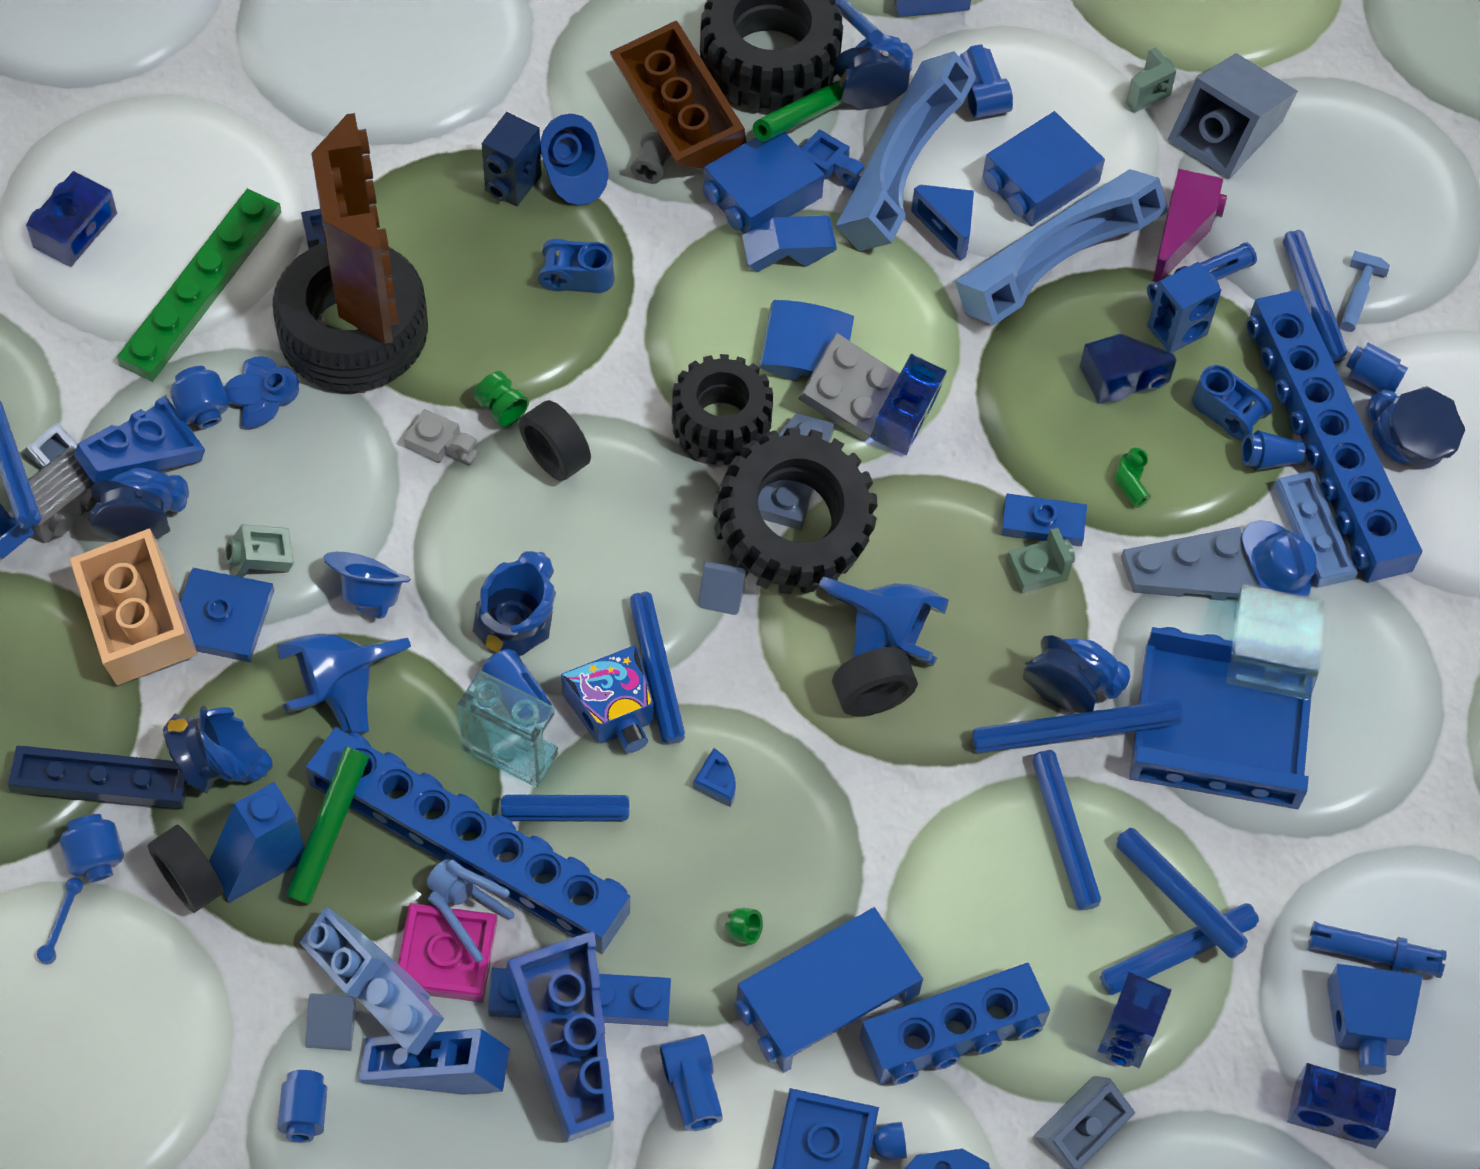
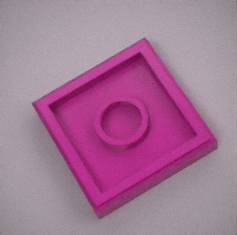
M409 903L398 964L430 996L484 1003L498 922L497 914L451 908L483 956L481 962H476L436 906Z

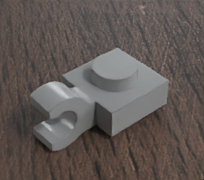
M426 409L422 411L403 438L406 448L439 463L447 454L464 464L471 465L479 453L478 450L473 448L477 442L476 438L460 432L458 423Z

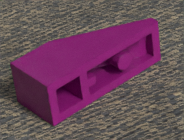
M1178 168L1153 282L1163 280L1211 231L1215 216L1222 218L1227 200V195L1220 194L1224 178Z

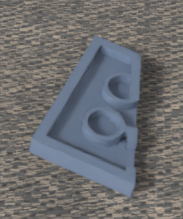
M796 413L779 433V436H783L786 428H800V435H808L810 430L813 429L823 432L822 439L831 442L835 423ZM792 480L776 481L766 485L758 497V506L763 520L801 530L814 489L806 484Z
M1240 527L1123 549L1121 560L1133 593L1183 597L1186 593L1210 595V600L1226 601L1227 597L1245 598L1248 599V603L1263 604L1266 597L1255 578L1251 564L1243 549Z

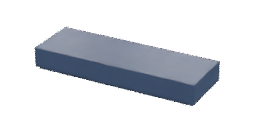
M1315 471L1277 478L1274 488L1293 533L1305 539L1312 546L1316 554L1317 566L1312 576L1316 588L1354 580L1358 573Z

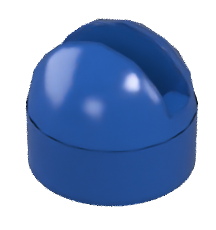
M902 1121L884 1124L875 1132L873 1146L877 1154L882 1158L888 1160L907 1159Z

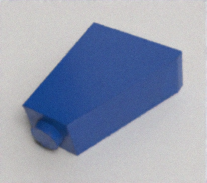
M275 782L234 803L209 862L223 886V894L228 903L297 866L303 853L304 846L297 818Z

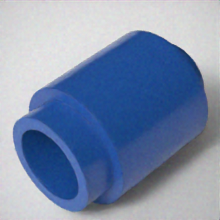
M1367 342L1364 349L1356 346L1345 365L1352 369L1348 377L1378 393L1382 390L1395 392L1408 370V367L1400 364L1401 359Z
M312 1070L291 1071L287 1074V1080L281 1085L277 1129L281 1133L286 1134V1139L298 1143L313 1141L314 1136L324 1132L328 1088L323 1084L324 1076L319 1072Z

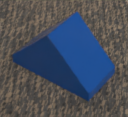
M918 185L914 188L911 212L960 261L963 260L967 255L970 238L974 190Z

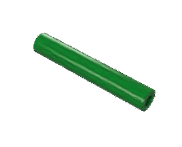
M836 81L756 120L753 124L755 137L762 142H766L844 103L841 101L843 87L840 86L841 81Z
M345 746L287 890V896L311 904L370 755Z

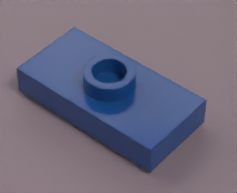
M1006 493L1001 535L1047 541L1049 530L1058 528L1064 540L1068 539L1072 545L1082 546L1087 504Z

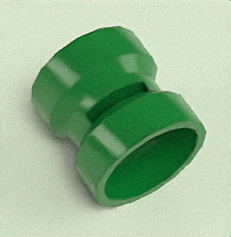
M495 371L486 376L477 385L473 393V399L483 409L491 411V418L500 427L514 424L524 415L529 406V399L519 389L512 388V381L502 371Z

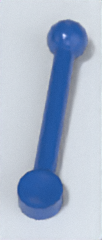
M72 877L66 882L65 888L67 893L46 945L41 946L37 951V957L44 965H49L55 961L57 956L54 950L74 897L83 889V882L77 877Z

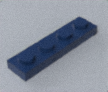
M19 745L16 746L7 783L10 792L179 809L184 807L188 783L181 770L171 760Z

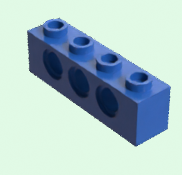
M1027 962L862 1022L859 1038L879 1085L893 1081L894 1085H900L913 1080L919 1075V1071L932 1066L936 1070L948 1068L956 1064L961 1059L960 1056L974 1051L978 1055L989 1053L1002 1045L1001 1041L1017 1036L1019 1040L1035 1036L1043 1030V1026H1045L1050 1013V1008L1031 966ZM992 1006L1000 1007L1007 1012L1008 1017L996 1019L988 1013L987 1008ZM950 1021L960 1022L966 1027L967 1032L963 1034L952 1033L945 1024ZM909 1036H917L925 1042L926 1046L922 1049H912L905 1044L903 1039Z

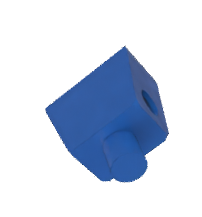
M1337 964L1328 978L1327 987L1336 1045L1341 1049L1359 1051V1071L1368 1075L1386 1073L1387 1055H1401L1408 1045L1412 1034L1422 984V975Z

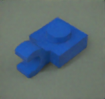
M819 129L801 147V150L825 174L824 179L827 180L834 173L845 187L854 191L861 178L859 174L864 169V165L860 161L849 157L850 146Z

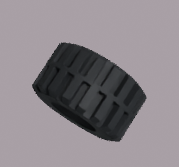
M720 354V359H713L712 355L703 357V363L701 364L696 360L688 365V372L682 370L678 375V383H674L672 392L673 434L675 438H680L679 445L684 451L691 449L692 457L697 460L702 456L706 457L707 463L714 465L716 460H724V465H730L735 456L741 454L744 446L752 440L759 443L763 434L770 432L773 412V389L769 387V379L766 374L759 375L760 368L754 363L747 366L745 364L746 359L737 356L736 360L729 359V354ZM714 403H727L741 411L731 416H716L708 413L704 408Z

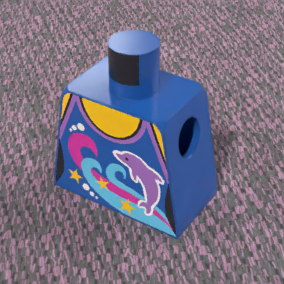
M636 645L561 674L562 694L596 742L605 743L618 737L626 753L636 752L647 745L648 739L642 727L653 722L654 706Z

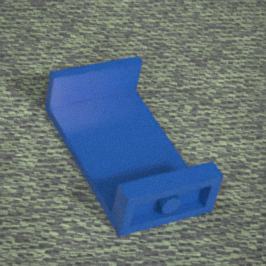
M873 907L738 983L737 1001L734 1003V1006L741 1021L747 1027L752 1024L760 1036L758 1045L767 1061L771 1064L776 1061L782 1072L785 1073L791 1069L793 1056L897 996H900L904 1003L917 997L920 994L923 977L877 909Z

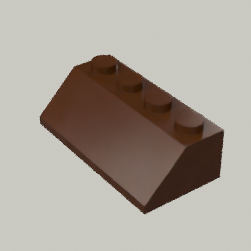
M677 20L610 51L611 58L676 165L704 169L705 166L747 143L744 126Z

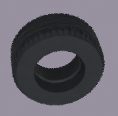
M325 243L310 248L295 258L285 268V271L280 276L281 278L276 283L272 306L280 349L288 364L293 367L296 373H299L300 376L306 378L309 382L327 389L355 392L370 390L388 384L395 380L396 377L404 374L417 361L425 346L428 334L424 286L417 270L401 253L389 247L399 325L391 326L393 343L387 344L360 329L338 330L327 327L317 321L318 317L327 308L336 304Z

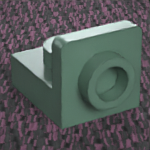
M1156 47L1148 51L1144 70L1131 78L1126 103L1134 112L1142 110L1170 96L1172 93L1176 69L1172 61L1164 57Z
M241 524L232 540H228L225 547V561L231 566L232 575L244 577L248 569L289 572L294 564L289 528Z
M1054 528L1049 530L1047 541L1009 551L1007 561L1023 594L1068 581L1072 563L1075 562V554L1068 539L1064 540L1059 529Z

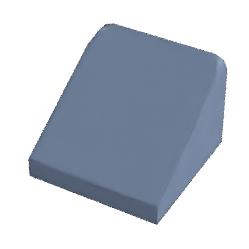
M56 422L22 452L42 469L70 446H74L76 449L77 443Z
M709 561L705 562L699 595V607L737 615L740 611L745 590L746 570Z
M309 994L306 1048L351 1051L357 1011L354 997Z

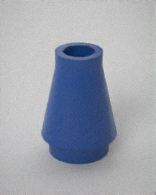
M1259 430L1254 434H1247L1242 443L1243 463L1245 466H1252L1254 470L1292 464L1301 465L1305 458V445L1303 441L1291 440Z

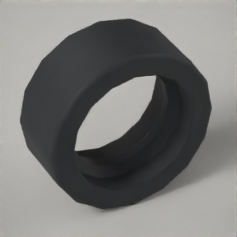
M551 400L544 401L520 417L519 429L527 449L541 468L552 478L559 481L567 480L590 463V448L583 432L570 414L558 403Z
M884 647L857 655L843 663L834 672L832 678L840 705L844 713L851 716H870L892 709L906 701L918 686L907 654L899 648Z
M175 825L147 845L149 853L159 871L181 902L191 912L196 913L224 893L223 886L210 862L192 837L181 826Z

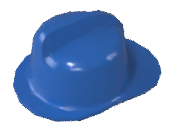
M568 113L557 116L548 123L541 136L540 150L551 185L558 196L568 203L576 205L589 204L601 196L607 186L609 177L607 162L597 133L592 123L581 115Z
M1258 520L1250 522L1243 529L1241 541L1260 588L1269 598L1280 604L1295 605L1303 602L1310 594L1312 576L1317 566L1316 554L1312 546L1302 537L1271 521Z
M336 551L329 552L323 557L324 562L329 567L340 573L344 601L354 606L360 613L374 618H384L389 607L396 604L402 583L411 581L409 576L397 573L383 563L364 555Z

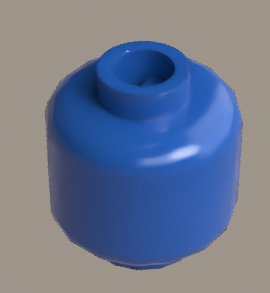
M200 365L187 368L175 376L176 382L171 386L170 396L179 418L186 422V424H198L200 429L209 428L221 422L222 418L220 415L228 409L230 401L217 372L206 370L204 366Z
M101 814L87 815L68 822V830L63 832L60 837V845L68 872L74 876H86L88 883L101 881L113 876L112 868L119 865L124 858V851L115 823L103 819Z

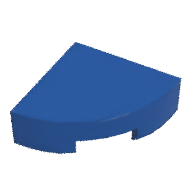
M713 748L693 781V789L731 807L736 791L735 776L727 758Z

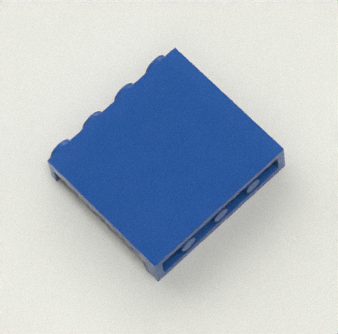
M1152 627L1145 647L1138 705L1176 699L1180 701L1182 706L1183 720L1179 725L1135 731L1129 780L1299 810L1308 791L1309 776H1305L1304 773L1313 675L1320 656L1307 654L1300 649L1282 650L1265 647L1262 643L1254 641L1242 643L1225 640L1214 634H1190L1174 627Z

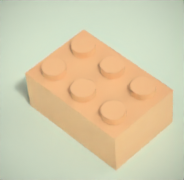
M150 528L69 558L102 663L117 686L198 655L163 550Z

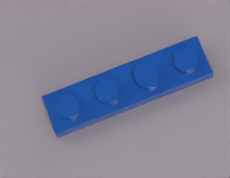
M492 968L488 1005L489 1016L522 1018L505 972L506 968ZM599 974L604 1023L668 1027L671 978Z

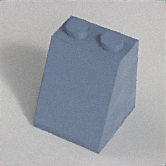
M1235 53L1196 78L1167 140L1230 179L1283 122L1298 91L1238 53Z

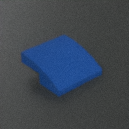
M773 300L770 305L759 368L794 382L801 374L810 378L829 342L836 333L850 341L854 316L811 303Z

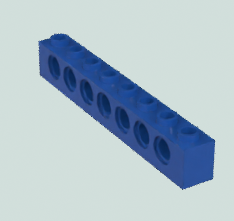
M1299 289L1255 299L1250 316L1246 320L1249 336L1252 339H1256L1261 350L1262 364L1267 371L1271 372L1276 382L1277 397L1281 403L1286 404L1290 413L1292 429L1296 435H1300L1304 442L1307 462L1311 468L1316 469L1321 480L1320 485L1327 501L1331 502L1336 513V523L1342 535H1346L1351 545L1352 559L1356 568L1362 569L1368 583L1413 572L1423 552ZM1355 498L1361 499V500H1363L1364 502H1360V501L1356 500ZM1371 532H1375V533L1379 534L1380 536H1376V535L1372 534Z
M335 727L306 765L310 786L326 794L345 746L370 755L365 769L371 772L360 779L350 804V809L441 862L453 859L463 868L508 889L510 894L505 899L571 937L595 930V949L600 954L604 953L630 914V895L627 894V890L619 882L610 878L603 880L590 873V869L582 861L574 857H568L567 859L555 853L550 844L542 838L534 835L530 838L517 831L514 824L507 818L498 814L492 817L480 810L478 804L470 797L461 793L457 796L445 790L442 784L432 775L427 773L417 774L407 768V765L401 758L390 752L382 754L375 750L363 736L356 732L347 734ZM394 790H404L407 792L403 797L397 799L387 796ZM433 810L444 813L441 817L434 820L423 817L427 812ZM468 831L480 834L477 839L472 841H465L459 838ZM505 852L517 855L510 862H501L496 859L498 855ZM542 873H547L554 877L551 882L546 884H540L533 880L535 876ZM576 895H586L592 899L586 905H575L570 901Z

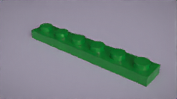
M248 188L245 190L117 356L119 366L152 382L155 380L282 213L280 203Z

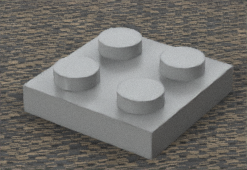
M836 333L829 342L798 399L865 442L872 435L903 375Z

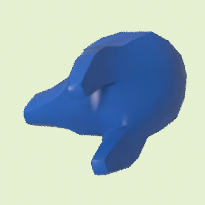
M822 577L819 586L827 590L826 593L857 609L855 621L856 642L853 657L870 650L886 647L904 650L908 657L924 664L934 665L938 658L933 655L934 653L915 644L930 610L945 614L949 602L947 598L928 588L912 584L893 583L866 590Z
M313 634L300 636L278 644L279 660L297 657L308 694L307 696L282 704L285 712L299 711L325 701L336 716L342 731L346 733L356 732L358 734L369 732L367 696L370 682V665L410 648L409 638L362 646L336 635Z

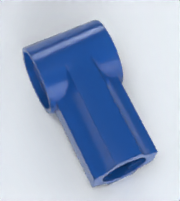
M982 44L970 46L968 50L960 54V58L976 76L967 94L972 117L978 118L1011 112L1013 109L1011 86L1006 78L1001 79L991 50L983 47Z
M701 1034L660 1044L659 1048L664 1073L668 1084L673 1085L684 1130L700 1131L722 1122V1110L712 1079V1074L714 1073L713 1063L705 1035Z

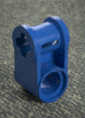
M551 239L543 244L542 254L545 257L544 268L539 271L538 282L544 288L553 291L570 290L603 293L613 286L615 281L613 255L610 247L600 242L567 241L563 239Z
M1212 365L1204 369L1192 396L1194 407L1200 413L1209 417L1224 428L1230 436L1239 440H1244L1247 434H1252V427L1259 419L1266 418L1272 412L1271 402L1266 395L1251 387L1228 368L1221 365Z

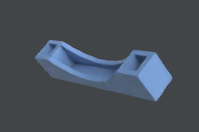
M955 51L921 62L836 224V227L858 251L892 243L906 216L903 207V192L912 165L935 131L963 104L976 79V76Z
M1129 169L957 279L955 283L965 314L995 325L1021 308L1034 285L1049 270L1066 258L1098 242L1140 230L1168 212L1160 179Z

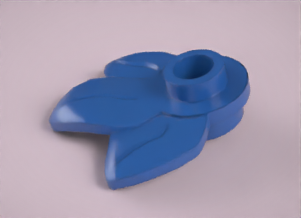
M264 356L245 360L243 365L245 374L233 377L224 386L230 403L244 406L241 418V426L244 429L255 428L272 420L276 416L279 407L290 404L295 400L299 392V380L293 370L283 366L277 367L271 358Z

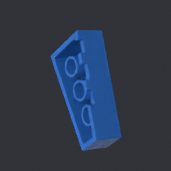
M595 930L510 959L505 969L566 1143L606 1129L614 1121L609 1064L605 1044L604 1016L602 1015L600 977L595 949Z

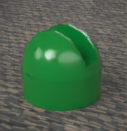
M745 907L736 908L728 914L730 922L725 923L724 926L728 936L738 943L748 945L756 943L763 928L761 913L756 909Z

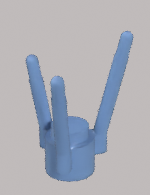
M453 859L443 860L434 867L427 879V887L433 891L428 897V901L440 910L476 962H481L483 960L482 954L448 904L454 902L456 905H460L471 895L507 919H513V911L473 884L504 898L508 897L510 892L497 883L463 868Z

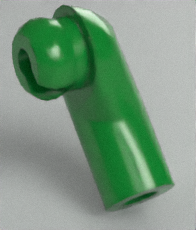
M1136 447L1131 448L1128 453L1123 454L1120 458L1115 473V481L1134 508H1139L1146 504L1151 496L1140 482L1144 466L1148 463V455L1144 450Z

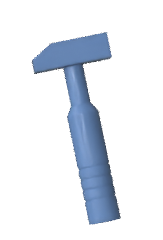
M1354 251L1350 267L1363 270L1360 280L1354 285L1340 324L1344 331L1353 332L1356 329L1370 290L1369 281L1372 273L1387 277L1390 265L1380 257Z

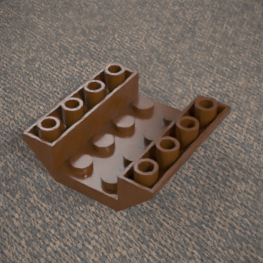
M355 113L346 114L311 153L339 318L385 344L393 343L391 326H397L399 323L395 305L396 299L392 281L393 275L387 233L385 228L377 229L380 228L376 207L377 201L366 129L358 130Z

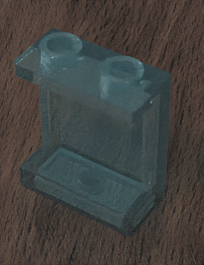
M1241 585L1233 615L1236 623L1233 651L1227 670L1226 684L1310 700L1320 669L1324 600Z
M479 671L457 703L462 748L469 754L537 788L558 755V746L543 739V732L554 716V707L483 671Z

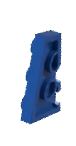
M165 395L156 400L154 407L145 412L140 409L132 413L129 421L120 426L111 425L79 442L74 456L95 484L100 481H109L118 474L133 468H146L157 471L202 461L205 448L186 422L179 418L177 410Z

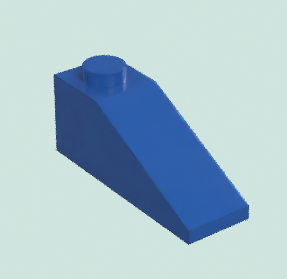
M483 1029L434 1032L418 1055L406 1052L393 1036L369 1037L365 1041L358 1081L368 1085L456 1094L503 1092L510 1048Z

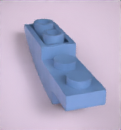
M325 907L300 941V944L347 995L358 998L406 1052L418 1055L445 1019L430 1004L428 1000L431 996L413 977L380 947L332 909Z

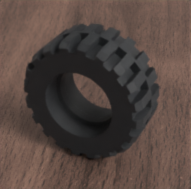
M707 0L704 5V12L701 15L700 58L724 95L728 94L729 101L739 106L741 103L747 104L748 109L760 111V108L770 109L771 113L833 83V78L837 75L834 68L835 61L841 54L842 14L840 8L835 5V0ZM772 30L786 33L797 39L799 43L785 49L768 50L753 46L743 38L754 32Z
M786 428L783 436H779L775 430L763 434L759 443L752 440L744 446L739 456H735L718 488V497L714 503L713 516L718 519L714 526L716 538L719 540L724 539L725 541L722 552L727 560L736 558L739 561L738 568L746 570V577L749 573L758 577L756 585L768 589L769 585L773 583L779 585V593L791 594L795 587H800L801 592L804 594L814 592L818 588L822 577L837 581L842 573L846 574L857 561L869 543V537L875 529L877 518L873 515V512L878 507L877 494L869 493V489L873 484L869 472H860L858 467L862 461L854 452L848 456L841 450L844 443L836 438L831 443L823 440V432L811 429L808 435H800V428ZM782 480H792L808 485L823 498L829 509L831 527L828 533L822 539L808 543L789 541L777 535L765 523L759 510L758 497L762 489L770 483Z

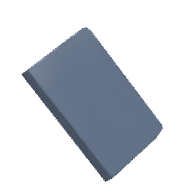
M1094 1076L1034 1136L1066 1169H1081L1136 1112L1111 1078Z

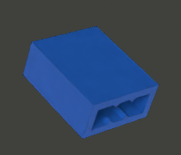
M1053 111L987 153L982 178L991 191L997 192L1009 204L1014 214L1022 217L1031 226H1034L1098 184L1101 179L1105 158L1057 112Z
M784 132L766 142H762L755 137L705 166L704 185L702 188L707 200L712 205H717L726 214L731 227L745 234L773 217H790L821 199L825 174Z

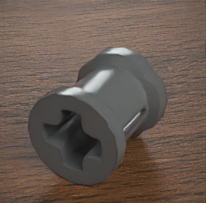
M648 132L641 139V152L639 157L632 162L630 169L636 178L645 183L654 184L663 178L664 163L671 155L658 133Z

